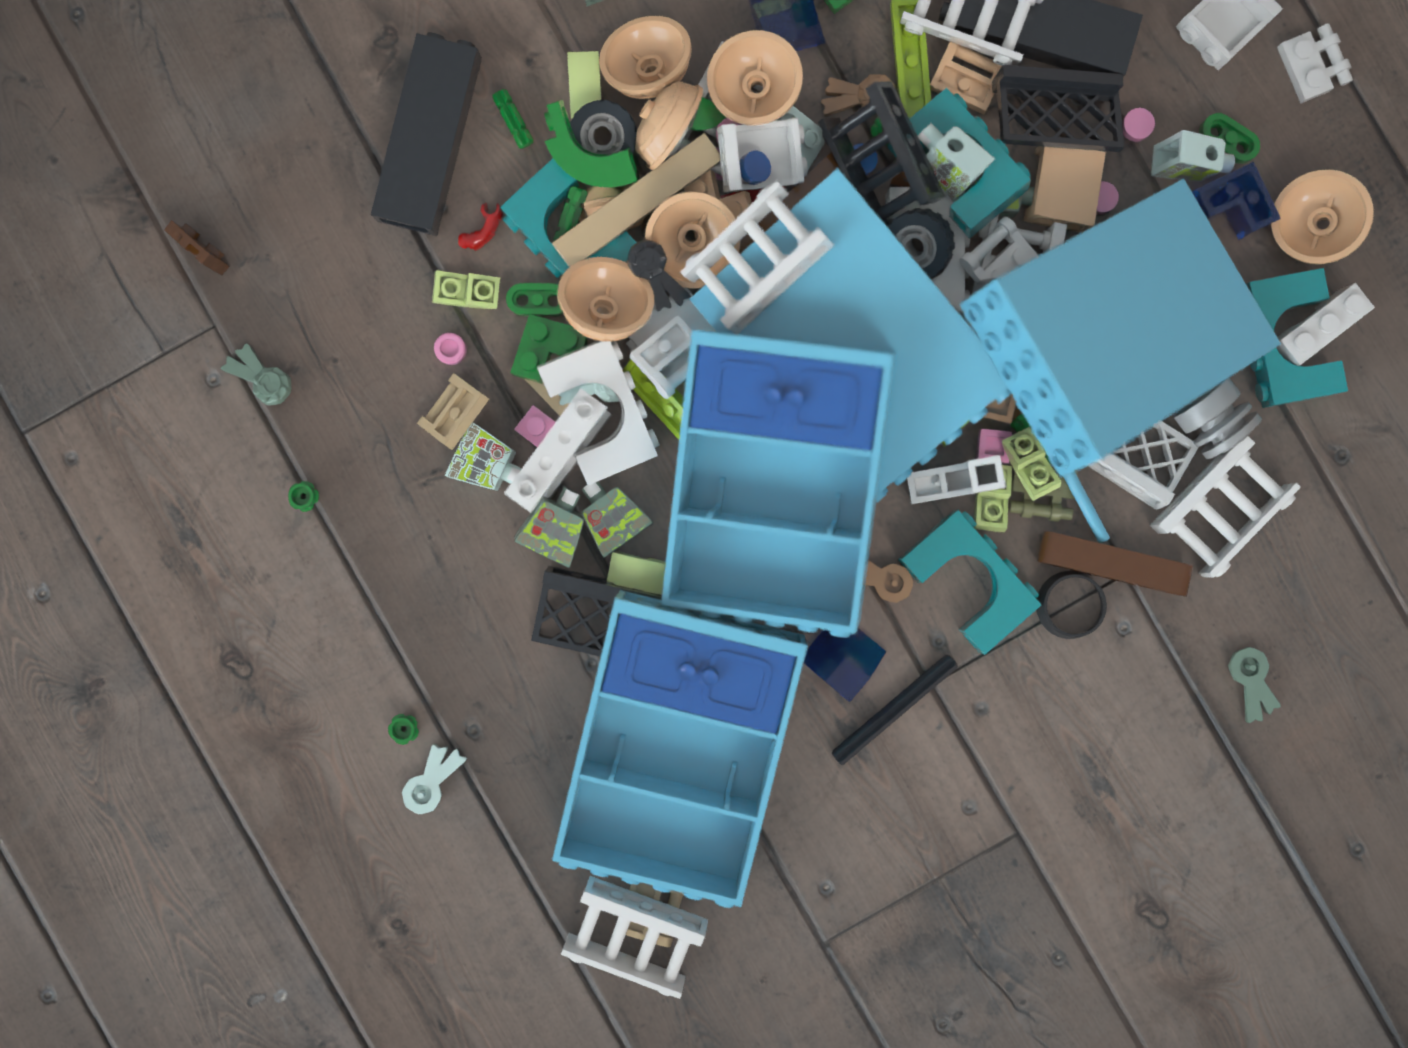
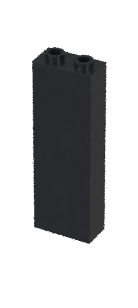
M952 0L949 3L943 2L938 18L939 21L944 22ZM965 0L954 30L972 36L985 0ZM1043 0L1041 4L1035 3L1034 6H1030L1014 51L1023 54L1024 58L1065 70L1123 74L1124 77L1129 66L1143 15L1094 0ZM998 1L984 38L985 41L1002 47L1019 1Z
M428 32L427 35L416 33L371 211V216L377 222L438 236L482 61L478 48H475L473 43L465 40H457V43L447 41L443 36Z

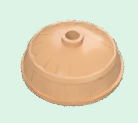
M645 16L631 20L616 29L605 41L599 57L602 75L607 83L628 97L636 99L655 98L666 87L681 81L684 77L692 52L691 41L686 29L671 18Z
M762 30L742 32L726 40L713 55L707 72L708 91L716 108L728 119L739 124L752 126L773 122L786 114L799 97L803 82L802 65L795 49L779 35ZM755 85L763 87L759 93L752 92V88Z
M682 81L675 82L662 90L654 101L649 99L639 114L642 120L636 133L635 149L646 162V167L650 170L656 169L666 159L692 120L703 94V88L698 84L693 86Z
M1317 170L1306 173L1289 183L1275 201L1271 214V228L1274 238L1287 255L1298 261L1309 264H1327L1338 261L1354 252L1368 236L1374 214L1372 199L1365 186L1355 177L1345 172ZM1327 220L1330 224L1326 229H1319L1317 227L1318 222Z
M683 192L669 197L655 209L646 226L645 239L655 241L662 246L667 257L664 270L683 288H702L706 284L701 278L693 283L680 272L686 267V262L691 256L701 253L736 219L731 210L716 197L702 192ZM689 230L697 232V238L693 241H689L685 237ZM740 241L733 246L738 251V253L740 250ZM723 256L710 270L716 276L730 262Z
M593 257L581 260L565 271L559 282L558 302L569 324L582 335L598 341H617L631 336L646 324L653 311L654 293L649 281L634 276L626 262L608 257Z

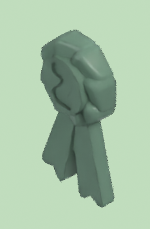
M247 343L243 346V349L235 350V353L246 365L227 356V364L223 365L221 369L224 372L253 383V394L265 405L281 404L290 395L292 386L289 375L278 367L265 368L253 348Z
M1245 647L1233 652L1228 668L1232 678L1244 685L1245 721L1247 723H1251L1254 720L1263 721L1261 706L1267 714H1271L1274 708L1281 707V704L1264 681L1269 671L1267 657L1263 652L1251 647Z

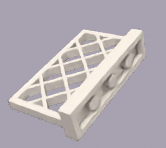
M1163 421L1153 426L1158 431L1160 441L1147 443L1143 432L1137 436L1140 445L1126 448L1124 444L1101 460L1087 465L1155 510L1170 504L1175 495L1173 493L1174 489L1199 446L1196 447L1194 441ZM1178 442L1187 448L1182 459L1173 460L1169 443ZM1161 445L1166 462L1152 464L1148 448ZM1141 449L1145 466L1137 468L1130 464L1128 452ZM1168 467L1171 479L1167 486L1157 481L1154 469Z

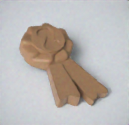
M871 74L857 85L831 77L828 78L829 86L826 87L825 94L837 97L821 100L822 105L825 107L823 111L824 116H829L858 105L865 106L869 103L870 99L866 88L874 82L891 80L885 74Z
M869 561L865 585L874 586L878 595L883 600L897 603L910 595L913 579L905 567L890 564L879 568Z

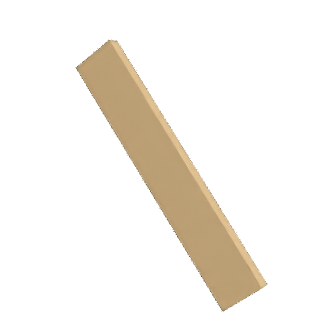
M703 133L660 164L656 169L649 172L552 243L553 247L568 267L581 260L588 259L653 212L663 201L676 195L721 162L720 153L707 135Z

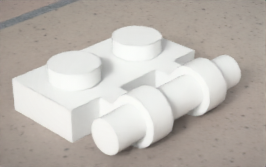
M1329 23L1317 29L1321 38L1320 41L1315 42L1309 31L1277 46L1300 103L1334 89L1330 79L1334 76H1337L1341 86L1353 81L1349 71L1352 68L1348 59H1344L1338 45L1341 42L1337 33H1333ZM1325 50L1332 66L1327 68L1320 56V52Z

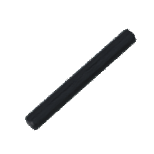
M947 654L932 665L832 751V755L841 765L847 763L955 671L958 667L956 661Z

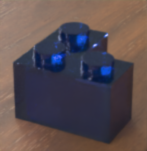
M1254 162L1207 183L1192 192L1208 220L1226 213L1238 240L1262 230L1281 219Z

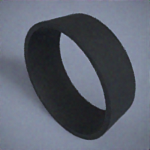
M1075 571L1057 573L1048 578L1038 592L1037 600L1041 604L1036 610L1038 618L1044 628L1057 637L1076 639L1086 636L1095 631L1105 618L1107 610L1105 594L1101 587L1085 574ZM1068 578H1083L1090 581L1100 596L1101 609L1099 617L1088 631L1081 634H1070L1057 628L1051 621L1047 610L1050 592L1059 582Z

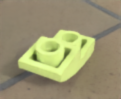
M599 51L567 52L571 118L585 104L601 100Z
M436 270L432 303L497 309L500 278Z
M1030 427L1002 440V446L1032 501L1060 488L1061 480L1045 458L1046 451Z
M1002 465L1006 488L976 493L974 520L977 525L974 527L975 529L1004 533L1007 530L1012 466Z
M615 551L612 552L607 581L615 585L662 595L666 562Z

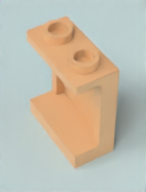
M1038 146L1035 151V155L1039 156L1033 201L1032 205L1025 210L1024 221L1045 226H1051L1054 222L1067 224L1066 230L1081 233L1094 227L1106 152Z

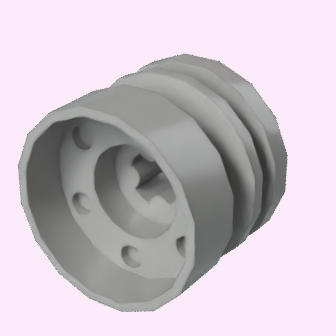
M1227 378L1177 410L1173 415L1174 420L1185 433L1201 428L1202 431L1195 438L1194 444L1198 447L1208 443L1201 451L1206 459L1213 458L1241 443L1262 421V417L1257 411L1246 415L1252 408L1249 401L1236 407L1232 405L1240 396L1241 391L1230 378Z

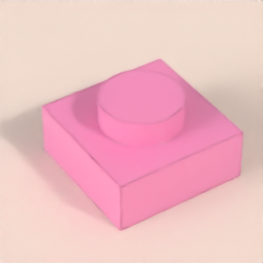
M532 405L514 430L538 447L556 422Z
M979 429L976 459L1000 455L1001 463L1008 464L1009 459L1002 446V440L1012 436V432Z

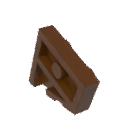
M171 220L165 227L164 231L185 250L190 251L196 256L195 259L202 265L221 276L230 267L222 260L224 254L211 243H208L207 246L202 244L198 240L201 235L187 223L180 226Z

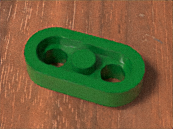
M1223 113L1210 115L1200 125L1199 134L1224 140V153L1234 155L1236 164L1249 162L1260 151L1258 136ZM1210 129H1217L1218 136L1212 135ZM1237 144L1243 146L1244 153L1237 151Z
M518 283L513 285L506 294V303L509 309L518 316H529V314L535 316L556 317L563 314L559 304L550 306L548 303L551 297H558V284ZM521 296L528 297V303L525 306L518 305V299Z

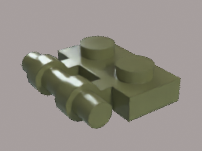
M1051 465L1061 480V486L1044 495L1050 497L1049 505L1036 504L1032 501L1013 468L1011 491L1022 493L1021 501L1010 500V513L1020 514V517L1031 518L1032 516L1047 517L1048 521L1059 522L1060 519L1071 521L1073 518V508L1062 507L1061 502L1062 498L1071 500L1075 498L1063 476L1060 477L1057 470Z

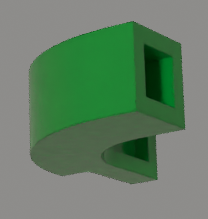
M563 100L547 105L548 112L544 113L549 130H555L556 136L545 140V143L553 159L567 174L582 183L605 188L619 187L639 180L640 177L630 147L609 154H597L587 150L578 142L573 133Z

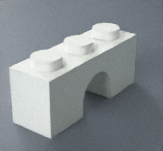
M1353 283L1336 291L1330 296V299L1315 308L1317 311L1279 335L1277 338L1281 345L1276 348L1285 360L1299 366L1375 307L1359 286Z

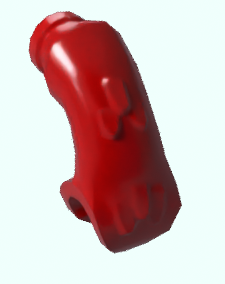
M487 203L481 205L480 210L485 218L484 226L482 229L471 233H461L458 236V244L461 248H470L477 251L483 248L496 235L495 232L504 214L499 203L496 204L497 209L493 214H488L489 208Z

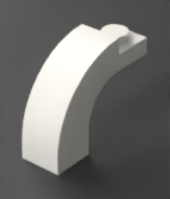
M1000 455L912 472L907 478L912 504L1006 488Z

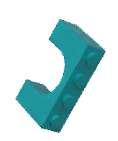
M945 88L914 114L910 121L917 136L931 123L943 136L954 126L959 127L994 158V161L984 170V174L978 183L950 205L949 217L970 239L1027 192L1031 179L1029 178L1030 173L1021 162L1015 163L1008 155L1009 150L1000 139L994 140L987 132L988 127L979 116L973 117L970 114L964 99L957 93L953 95L948 88ZM920 141L927 155L930 150ZM889 142L888 149L893 153L895 157H897L891 143Z
M552 158L500 208L506 215L502 219L504 223L514 233L518 230L521 231L527 238L523 241L524 244L535 256L541 253L548 260L544 265L558 278L560 275L563 276L569 267L549 241L547 234L548 221L553 211L567 198L570 187H579V184L575 178L567 174ZM625 231L589 258L608 257L627 263L629 250L637 242Z
M1324 268L1246 283L1273 331L1277 320L1284 311L1318 304L1330 299ZM1274 348L1250 364L1251 369L1255 371L1257 380L1255 394L1258 401L1261 402L1262 408L1348 391L1342 360L1308 367L1297 366L1285 360L1277 348Z
M954 510L897 560L903 567L907 568L917 583H923L947 561L960 555L976 558L987 568L992 580L991 596L987 604L958 629L978 653L985 655L1041 606L1040 602L1036 599L1039 594L1028 582L1023 584L1015 575L1018 573L1017 568L1007 558L1002 560L995 552L998 549L996 544L987 535L982 537L974 527L977 523L966 511L961 513L959 510Z

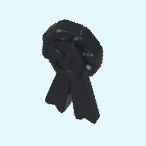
M643 239L631 246L627 257L628 267L634 276L649 281L654 293V307L656 311H661L663 307H672L665 291L668 292L677 305L681 306L683 300L690 298L691 295L664 270L667 257L662 246L655 241Z

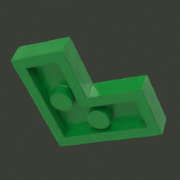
M529 314L510 373L513 376L542 384L543 381L536 366L550 361L551 355L560 357L586 346L589 338L576 331L570 325Z

